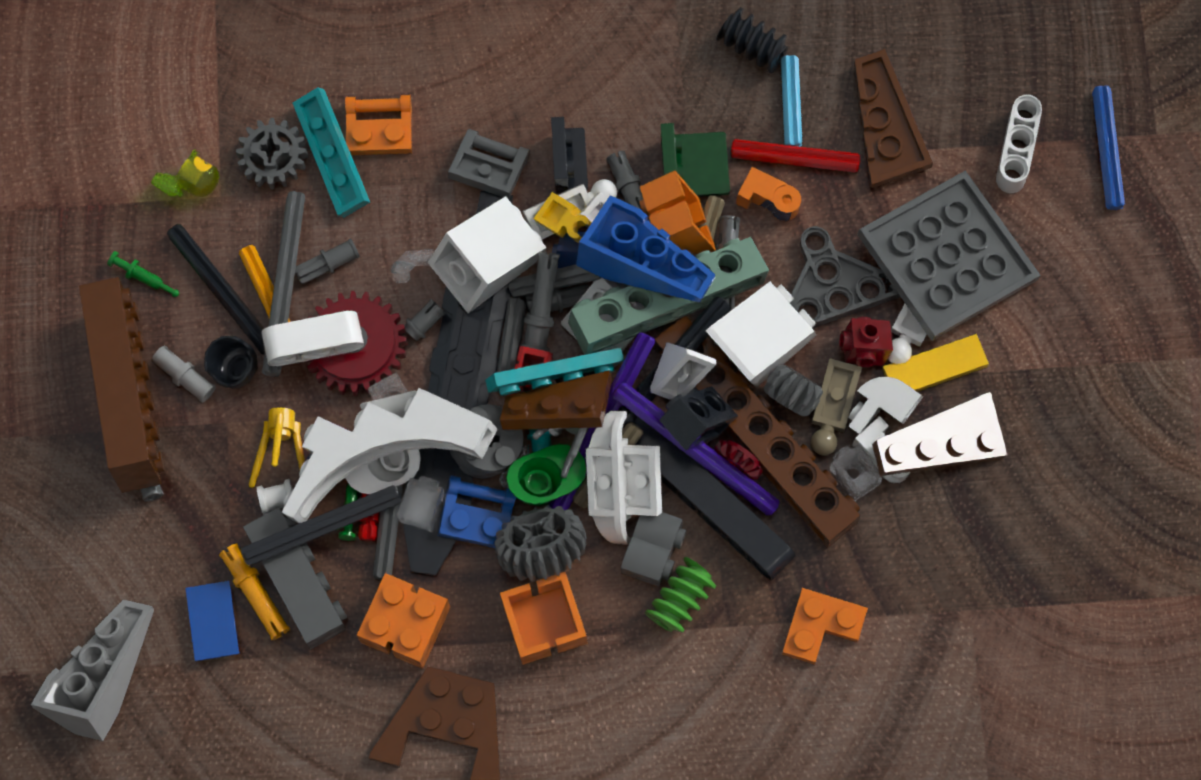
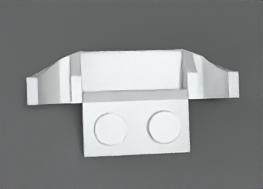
M610 411L604 417L603 427L595 429L589 448L586 449L589 516L593 517L597 529L607 541L612 544L629 545L632 538H629L627 535L626 521L631 518V515L658 516L662 513L660 446L628 445V438H622V428L627 418V412Z

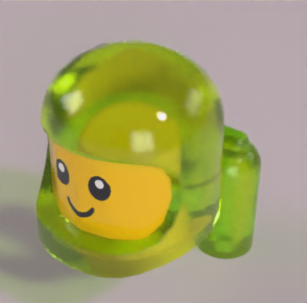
M194 149L176 176L157 172L151 184L170 197H182V189L194 196L206 197L216 189L220 175L217 167L199 157L200 153Z

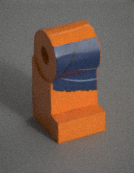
M752 167L737 195L736 204L748 209L751 202L770 210L778 220L790 221L799 212L801 195L793 186Z

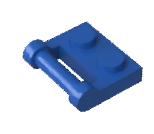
M450 475L437 536L495 548L496 533L502 530L503 523L510 522L516 497L509 488H505V491L464 482L461 481V477ZM457 494L501 503L500 512L456 503Z

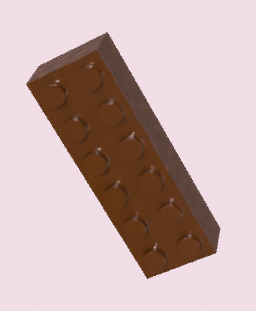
M119 277L79 285L108 470L122 493L161 485L160 472H165V464L162 453L158 452L156 441H160V434L157 423L153 421L151 411L155 410L152 393L148 391L146 381L150 380L147 363L143 361L141 351L145 350L142 333L137 330L136 321H140L137 304L132 300L130 289L123 288Z

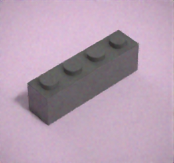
M278 507L243 526L251 543L290 528L296 525V523L287 516H284ZM307 543L268 558L262 561L311 650L346 631L342 621L347 616L338 600L331 603L326 591L332 588L322 571L315 574L310 563L316 559Z

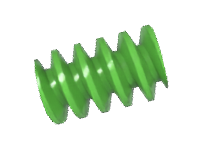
M688 557L683 559L687 567L678 566L675 570L679 578L670 577L667 581L671 589H661L660 595L663 600H653L652 606L656 611L648 609L645 611L646 616L651 621L670 632L674 630L683 633L685 631L679 621L681 619L689 622L692 621L693 618L687 612L689 608L696 611L700 610V606L695 601L696 597L704 600L708 599V595L703 590L704 586L712 589L716 588L715 583L711 579L712 576L707 570Z

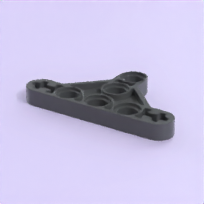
M809 227L802 233L800 249L806 264L791 295L794 300L790 304L797 312L803 305L815 307L817 316L813 320L816 324L812 328L900 298L892 284L889 285V293H885V285L881 278H885V284L890 283L882 269L835 250L828 232L822 227ZM817 235L823 239L824 246L820 250H811L807 247L805 241L808 237ZM825 264L833 266L836 270V276L830 280L822 279L817 272L820 266ZM866 283H872L878 287L879 294L875 298L869 299L861 294L860 288ZM835 294L844 295L848 300V305L840 310L833 308L829 301L831 296Z

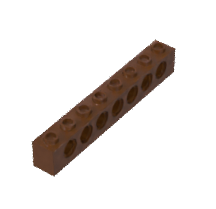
M684 316L655 338L654 349L662 357L666 343L675 344L693 322L687 316ZM705 339L697 350L705 356L716 359V365L693 389L702 390L712 386L727 404L733 398H740L745 402L746 406L743 409L734 410L738 417L725 431L735 443L744 447L759 460V466L763 470L762 474L826 548H829L858 524L861 516L858 513L860 511L859 506L851 496L846 495L844 497L836 488L838 485L836 479L828 470L824 469L821 471L813 462L816 458L811 450L804 444L799 446L792 438L794 433L790 426L783 419L778 421L771 414L772 407L761 394L756 396L748 387L750 382L739 369L734 371L727 363L729 359L725 352L718 345L713 347ZM717 373L724 378V381L719 385H712L706 380V377ZM754 423H762L768 431L763 435H755L750 431L749 427ZM775 448H784L788 451L789 457L785 460H777L772 456L771 451ZM797 473H805L811 478V483L805 486L798 485L793 480V476ZM820 498H827L833 503V508L829 511H821L816 507L815 501Z

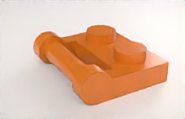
M401 95L400 98L356 100V96L345 98L346 143L351 155L412 153L411 95ZM401 111V119L357 120V113Z

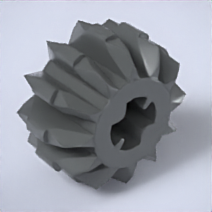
M777 365L775 370L768 376L767 383L764 386L765 393L769 397L801 416H809L818 406L823 394L820 386L786 365Z

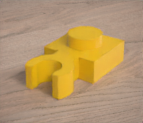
M553 192L533 218L538 224L561 238L567 232L577 243L582 238L578 234L579 228L582 226L589 227L592 223L586 216L579 215L581 210Z

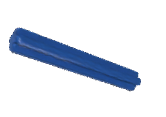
M1097 86L1094 88L1092 95L1105 204L1108 210H1120L1123 208L1125 200L1112 93L1109 86Z

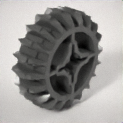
M547 505L544 509H538L535 506L532 511L526 512L522 510V515L511 516V522L502 524V530L496 533L497 539L494 541L495 553L503 571H507L509 577L517 576L519 581L529 578L534 582L537 578L547 580L552 575L559 577L561 571L571 570V564L580 563V556L586 553L587 536L582 521H580L578 515L573 514L572 510H563L562 506L552 509L550 505Z

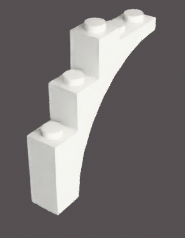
M418 388L415 396H411L407 401L403 418L368 402L365 409L361 410L356 416L353 432L318 416L315 423L307 428L302 445L312 455L310 459L303 463L299 472L300 478L295 488L287 493L282 513L298 524L307 521L317 504L328 492L357 468L382 456L404 450L437 448L459 451L483 459L498 429L489 419Z

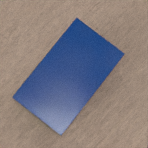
M230 581L185 588L195 662L239 654Z

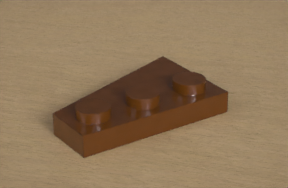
M610 370L506 396L500 417L502 430L603 427L612 383Z

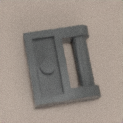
M468 129L448 171V178L503 198L506 196L507 199H510L520 174L528 162L530 149L522 146L517 149L480 136L478 131ZM475 147L487 151L489 153L510 159L513 161V163H509L507 161L486 155L473 149Z

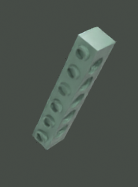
M748 237L740 241L739 238L725 243L719 250L714 252L706 250L695 256L715 274L714 281L700 303L675 296L665 297L658 292L627 286L622 289L621 287H614L606 291L603 297L593 301L591 299H584L575 304L573 309H571L568 324L584 355L599 352L633 338L640 332L645 333L706 308L717 296L725 300L764 284L769 269L753 239ZM720 266H728L733 272L726 273L720 269ZM639 302L645 308L638 310L633 308L630 303ZM608 314L615 320L606 322L600 318V315Z

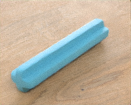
M786 55L781 58L784 145L801 147L802 121L799 58L795 55Z

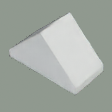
M667 342L650 387L651 393L670 400L679 394L686 396L716 365V359Z

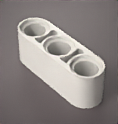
M1032 95L1019 96L1015 100L1009 115L996 175L998 187L1006 193L1019 192L1023 188L1030 171L1042 114L1040 101ZM1018 111H1029L1033 117L1023 118L1019 115ZM1021 140L1027 147L1017 148L1011 141ZM1009 169L1015 170L1020 174V177L1016 179L1010 178L1006 175L1005 171Z
M343 311L269 326L261 332L269 366H283L359 350L364 346L358 314L355 311Z

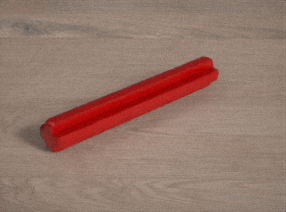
M734 139L731 146V157L735 159L847 172H858L860 165V155L858 153Z

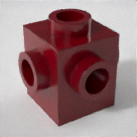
M870 317L851 318L846 329L841 331L839 337V348L844 351L845 363L857 364L860 367L884 366L893 351L890 321L873 320Z

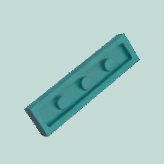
M317 87L292 104L337 215L345 218L369 204L370 200L324 89Z
M621 348L493 373L485 381L488 393L499 391L500 396L519 392L520 386L531 384L532 389L552 385L551 380L563 378L565 382L581 378L584 373L589 372L596 374L610 370V373L615 372L614 367L623 362L624 358Z

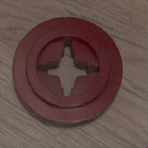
M719 440L716 444L715 452L749 478L757 480L763 473L762 468L759 466V460L741 445L731 440H727V442Z

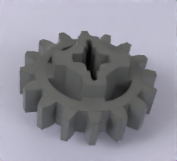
M270 118L269 125L264 126L261 120H258V129L253 130L247 127L248 138L239 137L238 139L243 148L236 149V155L241 159L237 163L241 171L246 170L244 174L248 181L255 177L257 187H261L264 182H268L270 189H274L275 182L279 181L283 187H286V179L288 177L294 180L298 179L296 169L305 170L306 168L304 161L301 160L308 158L307 149L303 148L306 146L303 136L298 137L300 133L296 126L289 130L287 120H283L280 125H276L274 118ZM279 136L287 139L289 142H282ZM273 145H274L276 151H274L273 156L271 157V163H270L268 156L271 155V151H273ZM252 162H255L256 165H262L265 171L257 168Z

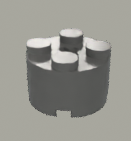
M486 404L470 410L489 419L498 430L483 459L459 451L449 450L452 458H454L460 466L459 468L465 474L480 479L491 478L506 470L519 456L523 446L522 429L502 430L500 417L503 407Z

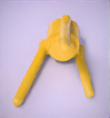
M272 408L269 410L268 421H264L263 435L251 472L250 488H253L256 484L269 437L274 439L271 462L273 467L278 465L281 440H289L291 434L294 439L299 470L305 462L300 435L301 423L295 421L294 410L288 408Z

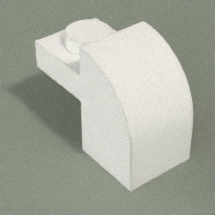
M878 377L869 380L858 389V392L868 400L865 404L859 402L854 407L848 417L852 420L849 427L858 434L862 433L872 423L881 409L904 424L923 396L904 382L892 377Z

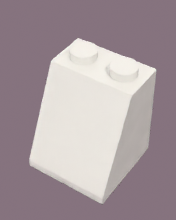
M505 196L448 231L431 256L428 264L466 312L470 313L535 264L539 259V252L544 251L547 247L543 244L540 235L533 231L523 219L520 210L512 205Z
M768 282L706 330L756 388L768 378L777 365L786 363L817 335L812 329L816 324L815 321L804 309L798 313L793 308L790 302L794 298L782 284L776 288L771 282Z

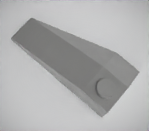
M122 600L95 628V635L83 647L78 645L71 652L73 657L60 670L55 668L46 677L31 703L33 709L76 735L104 741L122 706L154 612L153 607Z

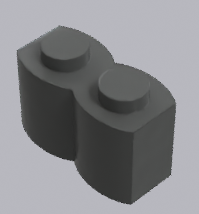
M664 512L658 516L640 515L621 565V574L660 587L663 579L669 580L675 565V561L670 560L674 548L681 549L687 530L682 529L683 519Z

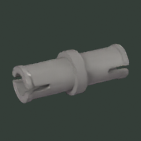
M167 346L160 347L153 355L151 362L172 377V383L176 386H183L199 399L201 403L208 400L215 391L216 386L197 373L192 363H185L171 352Z

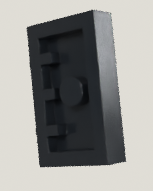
M551 117L556 193L565 192L581 184H584L587 191L584 128H565L564 117Z

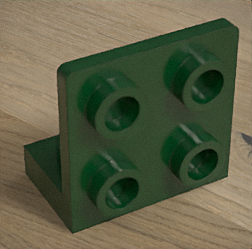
M674 123L661 124L663 176L676 170L698 197L729 195L730 181L726 133L675 134Z

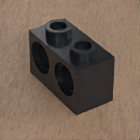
M710 386L702 390L695 388L686 396L681 394L675 396L665 406L668 411L659 421L686 451L718 438L738 415L719 393Z

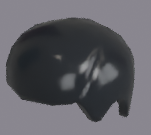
M221 336L212 341L207 348L204 356V369L220 386L239 389L249 383L258 370L257 354L241 338Z

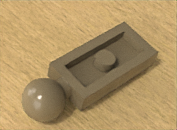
M829 359L821 388L823 394L815 409L812 424L821 426V429L817 430L811 437V447L815 453L826 456L835 451L837 437L834 434V430L845 432L862 367Z

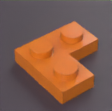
M802 588L782 655L815 665L824 633L858 642L868 608Z

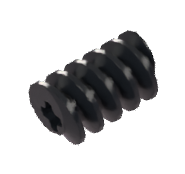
M740 7L724 22L716 40L719 41L724 38V45L727 47L735 44V52L741 54L746 51L745 57L750 61L757 57L756 65L759 67H763L768 63L767 72L772 74L779 67L781 58L788 51V47L785 45L787 35L783 34L777 40L774 39L776 32L774 27L767 33H764L765 22L761 21L756 26H753L754 15L750 14L743 20L742 14L744 9Z

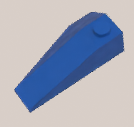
M611 195L579 241L576 266L609 281L700 303L715 279V274L688 250H681L670 240V235L663 228L659 231L648 221V215L641 209Z

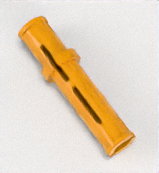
M237 543L227 547L228 552L223 550L219 556L233 575L234 580L232 582L235 587L241 588L269 633L271 640L282 637L281 633L286 634L290 631V627L286 624L259 581L257 569L246 565Z

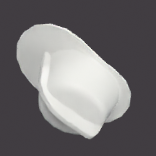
M419 449L404 450L382 456L357 468L345 479L352 488L365 494L375 493L391 485L398 486L406 483L419 470L421 461Z

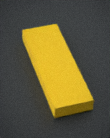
M975 334L911 356L906 363L885 365L882 370L885 377L898 379L918 392L987 368L989 363L979 338Z

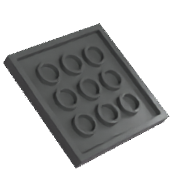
M966 170L860 228L857 233L931 341L1036 282L1041 276Z

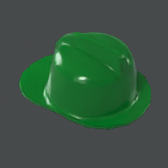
M557 444L545 447L512 463L506 478L508 488L516 498L524 503L534 506L547 505L553 500L571 493L581 485L585 479L587 469L585 460L578 451L567 477L561 478L560 474L571 446Z

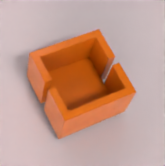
M676 170L640 186L643 199L639 202L642 211L648 215L651 224L659 231L663 228L670 235V240L681 250H688L694 256L706 250L710 252L716 251L709 227L707 225L700 228L697 227L707 222L700 199Z
M566 572L560 573L559 577L553 575L548 577L547 580H537L536 585L539 595L532 596L529 583L500 592L502 604L522 665L552 656L551 648L554 647L557 648L558 653L588 644L587 635Z
M385 573L357 633V637L364 645L388 655L392 650L395 658L423 669L451 608L449 601L420 587L416 593L413 584Z

